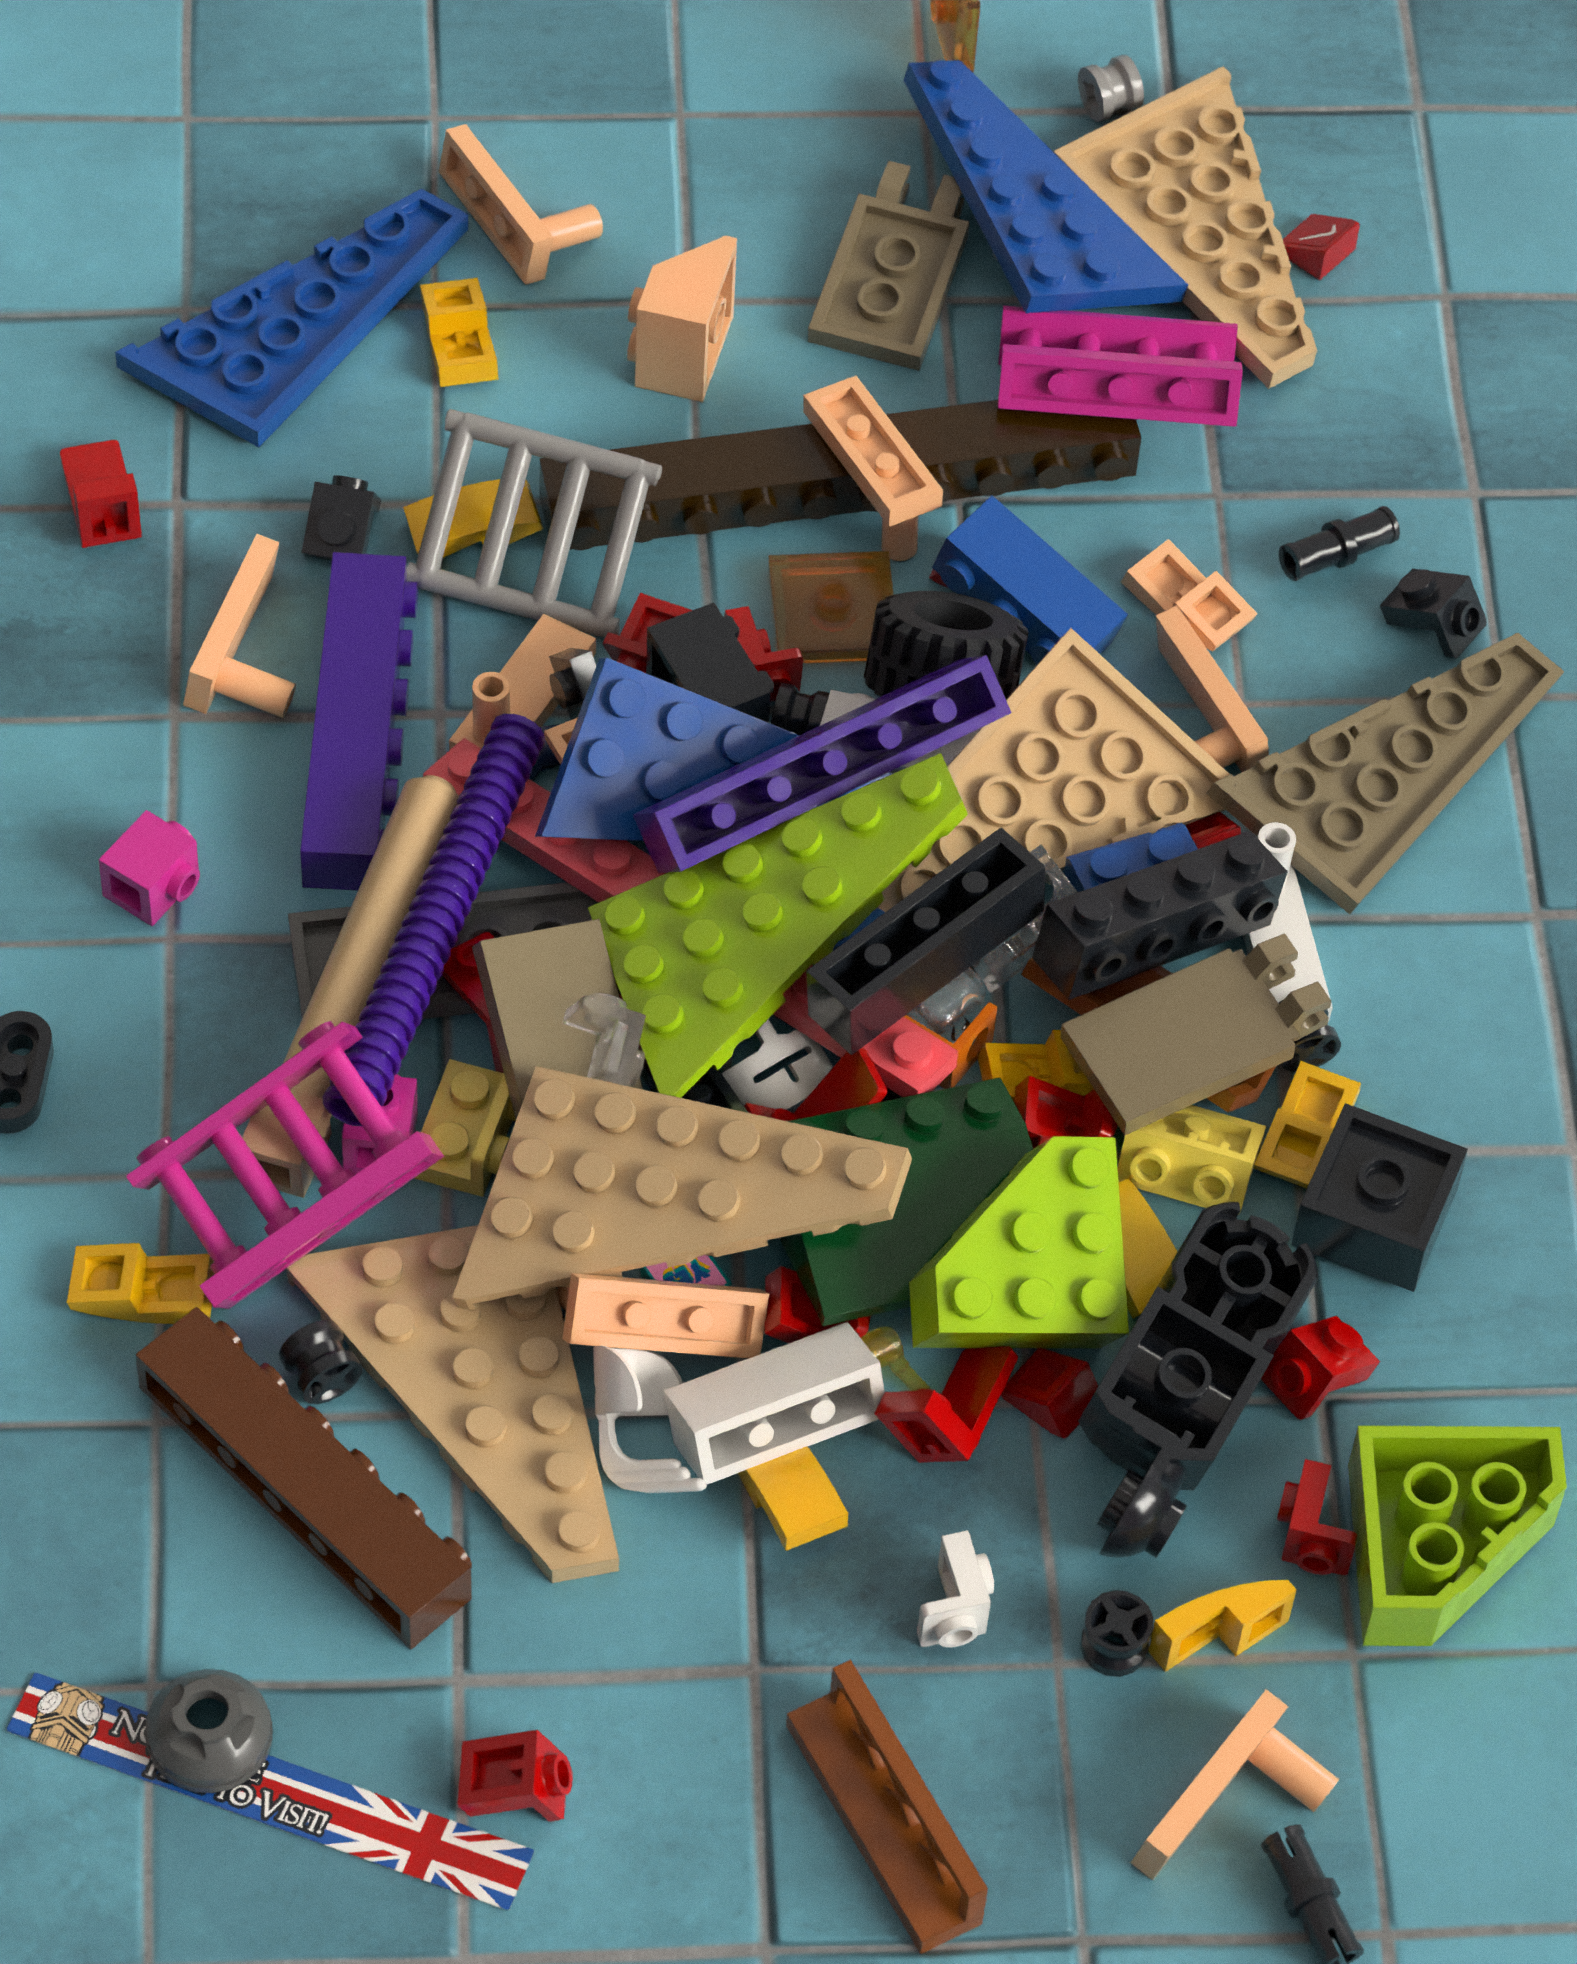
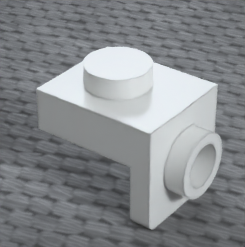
M969 1531L944 1535L941 1539L938 1571L947 1599L921 1605L917 1635L922 1647L940 1644L943 1647H958L971 1642L978 1635L986 1634L991 1604L988 1594L994 1593V1580L988 1557L985 1553L976 1555Z

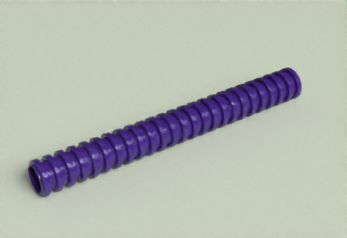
M504 713L493 720L491 731L485 737L484 746L477 755V761L472 766L470 776L465 781L464 790L459 795L457 805L450 814V821L446 824L443 836L438 841L436 851L431 856L429 866L422 876L423 881L416 889V897L411 901L409 912L404 916L402 927L394 938L395 943L387 953L388 959L382 964L380 975L376 978L373 990L366 999V1006L359 1015V1022L355 1027L363 1038L344 1051L381 1107L387 1099V1092L394 1084V1076L401 1068V1060L408 1052V1044L414 1039L416 1034L415 1028L421 1023L423 1012L430 1003V996L434 993L437 981L443 974L444 965L451 956V949L455 946L458 934L463 929L464 919L471 911V904L478 895V888L484 882L485 873L492 864V857L496 854L499 842L504 837L505 828L512 819V812L516 809L519 797L524 792L525 783L532 774L533 766L537 763L539 752L545 745V735L542 729L535 722L524 716ZM330 1079V1086L322 1096L323 1105L326 1110L337 1120L345 1124L362 1126Z

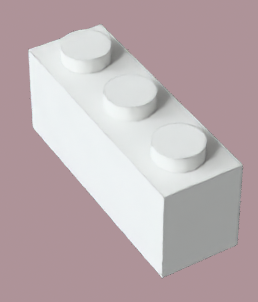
M845 1322L664 1390L674 1444L698 1478L703 1479L706 1485L790 1452L879 1420L874 1412L885 1390L880 1362L851 1325Z

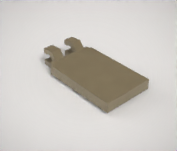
M888 160L877 189L876 197L858 194L809 324L808 342L920 371L969 236V221L959 219L964 207L965 198L962 197L963 194L955 178L948 175H943L931 212L904 205L909 193L910 184L906 182L910 175L911 166Z
M599 919L482 940L472 947L515 1119L518 1117L536 1066L643 1090Z
M1284 933L1257 944L1247 956L1242 949L1232 952L1228 948L1071 1019L1061 1025L1060 1038L1123 1134L1127 1135L1292 1059L1295 1051L1294 1041L1328 1025L1329 1017L1324 1010L1330 1008L1331 999L1318 981L1290 992L1280 1004L1272 995L1269 989L1295 977V968L1291 962L1297 960L1298 951Z

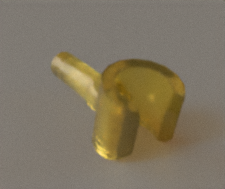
M879 1327L867 1332L861 1338L878 1359L881 1368L889 1366L893 1374L910 1391L922 1388L932 1390L904 1357L901 1340L894 1329Z

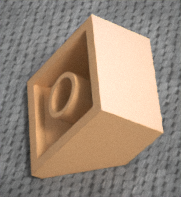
M723 236L652 266L645 288L635 287L629 305L628 322L636 323V326L631 333L627 351V360L635 362V387L699 402L704 401L734 316L737 238Z

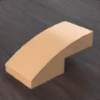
M1169 539L1127 570L1121 581L1136 598L1156 615L1177 605L1204 646L1211 651L1216 650L1254 620L1258 614L1217 571L1206 578Z

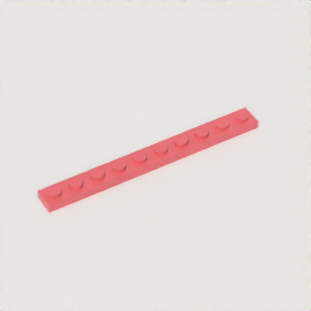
M463 738L426 770L423 776L433 775L445 779L453 785L456 793L460 795L464 790L465 781L470 776V770L477 761V755L481 748ZM530 779L525 783L524 792L519 797V803L512 812V819L505 828L504 837L501 839L597 902H602L665 874L658 873L650 855L626 840L535 837L551 792ZM805 971L783 993L786 1001L773 1015L842 1058L847 1051L808 1016L807 975ZM902 1017L863 1046L867 1050L885 1086L901 1097L932 1092L957 1067L958 1051L905 1017Z

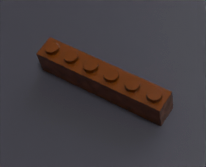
M196 1306L135 1354L139 1388L410 1650L472 1599V1563L465 1550L451 1537L446 1536L441 1539L425 1524L426 1520L422 1511L408 1495L402 1492L395 1495L379 1480L380 1477L377 1469L364 1453L358 1449H353L349 1452L334 1437L331 1425L320 1411L310 1405L304 1409L289 1394L284 1379L271 1365L262 1363L259 1366L246 1354L240 1338L227 1323L221 1320L214 1323Z

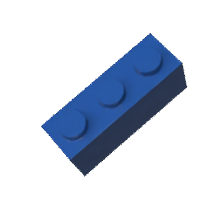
M993 495L945 539L932 566L941 576L945 585L953 592L991 603L1023 622V626L1028 630L1025 650L1031 655L1036 665L1070 628L1101 654L1112 644L1128 616L1121 607Z

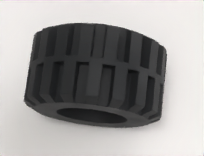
M912 591L890 595L885 600H880L876 606L863 678H865L867 687L873 690L876 695L882 697L960 659L987 655L1002 692L1007 699L1019 685L1028 630L1023 626V622L1009 612L974 597L942 591Z

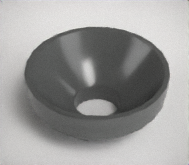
M203 1669L175 1678L162 1688L153 1700L147 1714L145 1741L148 1755L155 1769L167 1781L179 1788L192 1792L216 1793L230 1790L243 1784L258 1772L266 1761L272 1747V1719L262 1694L248 1680L238 1674L225 1670ZM206 1698L218 1700L228 1709V1715L224 1722L218 1727L208 1730L196 1728L186 1718L191 1705L196 1701Z

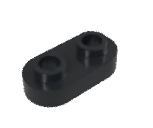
M14 1011L0 1017V1106L7 1102L19 1104L12 1108H0V1133H16L28 1128L37 1120L41 1112L54 1047L48 1023L42 1017L32 1012ZM21 1048L30 1050L28 1054L23 1056L12 1054L15 1050Z

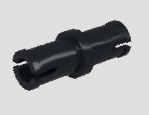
M1381 506L1373 512L1346 522L1341 519L1329 521L1322 526L1320 532L1296 542L1282 545L1278 553L1281 567L1290 580L1297 581L1308 574L1332 565L1343 568L1354 564L1358 555L1384 544L1394 543L1399 539L1400 529L1397 518L1390 508Z
M1291 1825L1284 1828L1287 1835L1285 1841L1293 1856L1289 1855L1278 1831L1271 1834L1262 1842L1261 1847L1268 1855L1288 1895L1284 1905L1290 1917L1299 1918L1320 1960V1964H1340L1338 1961L1340 1955L1331 1939L1336 1941L1346 1964L1354 1962L1364 1953V1949L1358 1943L1337 1901L1341 1891L1333 1878L1325 1877L1305 1837L1303 1827L1301 1825Z

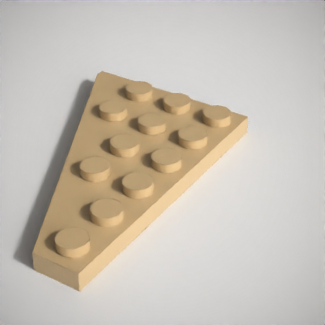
M1222 66L1053 152L1188 284L1183 302L1201 321L1238 324L1235 355L1270 389L1313 366L1317 348L1311 329L1307 327L1303 319L1305 310L1301 297L1296 298L1289 276L1291 265L1281 233L1273 224L1275 214L1271 201H1266L1260 184L1261 169L1251 137L1244 131L1245 118L1242 108L1236 107L1230 88L1231 73Z
M1070 628L1006 699L1012 713L980 728L947 765L968 815L948 836H944L934 843L930 854L916 868L909 864L882 892L885 900L878 908L887 912L1000 827L1045 865L1046 877L1063 871L1065 869L1066 857L1148 832L1154 834L1158 829L1178 823L1187 825L1225 811L1221 805L1206 793L1214 782L1230 774L1079 634Z
M536 1066L452 1298L459 1308L474 1310L477 1309L476 1303L517 1294H521L523 1299L544 1295L550 1289L556 1287L569 1288L571 1273L623 1277V1271L665 1262L669 1268L690 1263L695 1258L703 1255L719 1257L768 1246L767 1240L812 1231L813 1235L816 1236L835 1232L841 1226L847 1224L863 1226L893 1219L912 1157L908 1148Z
M478 1225L306 1254L286 1269L289 1284L291 1286L295 1284L319 1310L321 1320H331L339 1326L344 1335V1340L349 1346V1351H352L357 1356L366 1372L381 1389L386 1387L410 1414V1422L423 1437L431 1439L438 1446L440 1456L472 1493L477 1491L502 1519V1527L515 1542L523 1544L530 1551L532 1561L551 1583L619 1571L618 1551L569 1343L562 1339L564 1319L556 1288L550 1289L544 1295L523 1299L521 1294L476 1303L477 1309L474 1310L459 1308L452 1296Z

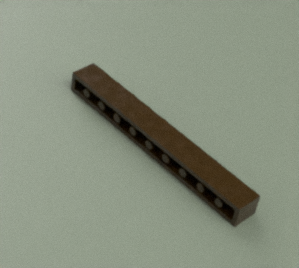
M998 400L886 414L943 489V502L977 496H999L1008 492L1038 488L1054 489L1063 485L1099 480L1114 481L1122 477L1136 476L1142 437L1136 419L998 409ZM813 424L610 449L614 452L641 458L647 462L662 466V474L656 486L649 485L634 540L637 543L687 534L703 535L712 531L748 526L763 527L771 523L809 518L823 519L832 515L855 512H877ZM540 458L539 497L547 533H549L567 464ZM590 470L569 550H587L596 546L608 545L625 483L624 479Z

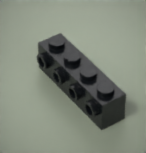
M1000 827L806 971L808 1016L850 1055H853L1043 913L1045 902V865Z
M1247 831L1048 903L1032 958L1064 996L1071 1000L1269 926L1278 908V900L1288 871L1251 831Z

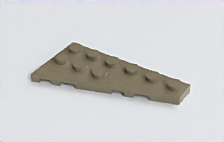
M1516 633L1461 660L1456 667L1432 679L1429 676L1412 684L1404 693L1389 700L1384 698L1309 735L1306 741L1280 754L1275 752L1259 760L1254 767L1234 777L1230 774L1214 782L1206 794L1257 837L1260 829L1266 824L1278 822L1289 826L1296 835V844L1290 865L1348 914H1351L1554 686L1565 671L1523 636Z

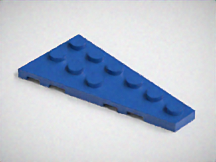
M960 60L908 63L903 81L1025 313L1183 301L1188 284Z
M421 188L365 218L363 228L341 240L336 241L331 236L314 245V254L292 265L286 260L211 300V309L185 323L178 318L160 328L161 336L139 348L134 343L115 352L116 367L259 448L469 230L468 213Z
M607 657L599 658L535 837L644 841L633 814L800 735ZM888 772L884 775H881L825 803L835 800L841 796L851 793L857 789H860L866 785H869L894 773Z

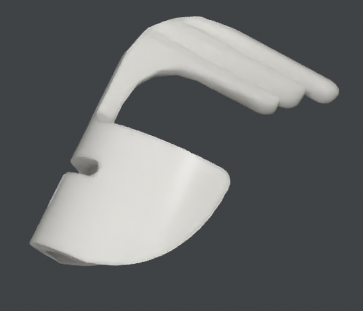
M768 1019L755 1032L761 1042L759 1050L723 1072L722 1075L743 1105L751 1103L787 1110L805 1100L829 1073L833 1065L819 1043L797 1029L789 1034H777ZM804 1048L808 1055L788 1066L796 1082L791 1080L785 1068L759 1083L754 1082V1076Z
M602 1345L593 1347L595 1415L599 1420V1452L603 1470L608 1478L622 1489L644 1493L695 1492L706 1489V1482L701 1478H691L690 1471L686 1467H682L678 1459H632L622 1452L617 1443L615 1420L619 1416L668 1415L664 1390L683 1383L675 1367L663 1356L648 1350L617 1349Z

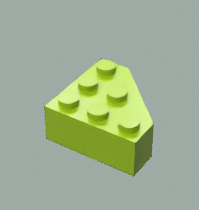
M1053 1136L1026 1153L1009 1172L1010 1174L989 1197L982 1201L952 1234V1238L909 1282L913 1348H986L1010 1346L1011 1348L1101 1349L1129 1334L1115 1137Z
M1357 1427L1348 1462L1353 1532L1358 1535L1355 1545L1363 1646H1432L1554 1526L1567 1488L1560 1427Z

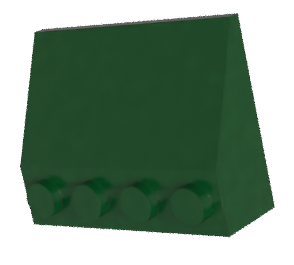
M1001 1078L787 1121L908 1148L912 1157L893 1219L863 1226L847 1224L841 1226L835 1232L816 1236L813 1235L812 1231L779 1238L822 1325H831L911 1307L909 1289L911 1279L927 1262L932 1260L952 1238V1234L982 1201L993 1193L1022 1157L1033 1150L1027 1126Z

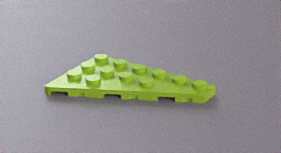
M941 753L800 814L681 872L665 873L588 907L592 920H600L616 983L659 1093L682 1098L711 1067L718 1071L732 1057L735 1047L744 1039L750 1038L786 1001L783 993L811 965H815L830 954L838 941L850 936L885 900L882 892L909 864L916 868L930 854L934 843L940 838L948 836L968 815Z

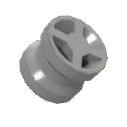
M1127 55L1111 58L1107 66L1099 67L1096 64L1082 67L1079 71L1078 87L1081 100L1087 113L1094 121L1101 122L1110 119L1114 111L1119 109L1131 112L1142 107L1144 89L1141 76L1136 65Z

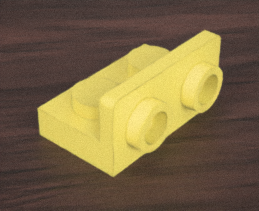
M449 1059L421 1130L422 1133L431 1136L444 1157L414 1179L484 1197L492 1174L497 1175L510 1137H507L511 1123L512 1121L516 1122L504 1073Z
M1190 1105L1125 1135L1117 1167L1118 1182L1129 1178L1137 1189L1204 1208L1226 1202H1239L1241 1212L1249 1180L1262 1146L1266 1126Z

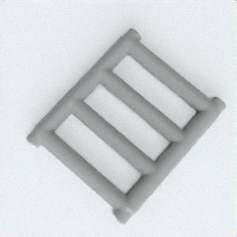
M449 409L445 416V430L451 433L416 564L412 562L408 564L407 581L418 582V587L423 590L537 621L544 613L589 635L606 637L608 632L619 635L620 619L614 617L648 487L649 485L656 486L662 474V466L647 462L641 458L480 415ZM475 439L509 449L476 574L472 578L442 570L440 566ZM532 455L565 463L567 466L533 594L498 585L530 461ZM590 470L625 480L591 610L556 600Z

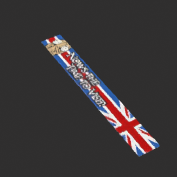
M39 1673L33 1675L7 1727L8 1732L504 1910L510 1909L534 1854V1850L270 1755H268L266 1761L255 1775L243 1784L230 1790L216 1793H197L179 1788L167 1781L155 1769L148 1755L145 1741L148 1712Z

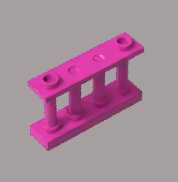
M1003 306L998 365H1001L998 409L1237 427L1243 373L1242 362H1234L1238 324L1066 310L1025 313L1022 307Z
M327 1021L317 1026L298 1042L302 1051L174 1142L170 1136H166L148 1146L136 1158L140 1166L126 1175L131 1185L136 1188L150 1190L161 1182L214 1261L210 1266L214 1275L199 1285L214 1308H232L444 1157L429 1134L416 1131L409 1136L406 1130L398 1132L344 1053L346 1049L363 1038L358 1029L353 1025L341 1022L334 1026L331 1021ZM321 1067L376 1146L372 1153L377 1160L357 1174L351 1168L343 1169L290 1091V1089ZM266 1106H269L322 1184L318 1189L322 1199L302 1213L298 1207L290 1209L236 1129ZM213 1144H215L268 1223L264 1227L268 1237L248 1251L243 1245L235 1246L182 1167Z

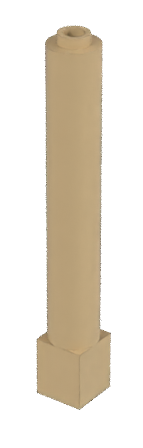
M427 775L422 778L409 779L404 784L283 1063L302 1051L298 1042L317 1026L327 1021H331L334 1026L341 1022L355 1026L359 1022V1015L366 1006V999L373 990L376 978L380 975L382 964L388 959L387 953L395 943L396 933L402 927V920L409 912V905L414 897H416V889L423 881L422 876L429 866L430 858L436 851V845L443 836L446 824L450 821L452 810L457 805L459 795L456 793L453 785L445 779ZM321 1067L290 1089V1091L327 1144L332 1134L330 1122L332 1115L324 1107L322 1096L330 1086V1078ZM266 1106L250 1118L242 1138L278 1191L304 1198L314 1172L269 1106Z

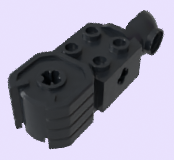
M1239 1202L1221 1203L1202 1210L1078 1420L1091 1444L1097 1446L1113 1463L1127 1470L1097 1522L1098 1526L1110 1532L1099 1552L1100 1555L1128 1557L1145 1551L1157 1558L1187 1507L1186 1504L1175 1498L1179 1490H1195L1215 1460L1274 1357L1272 1354L1288 1332L1318 1280L1315 1257L1308 1243L1299 1245L1296 1251L1292 1252L1287 1245L1290 1238L1273 1223L1250 1215L1248 1220H1237V1216L1240 1213Z

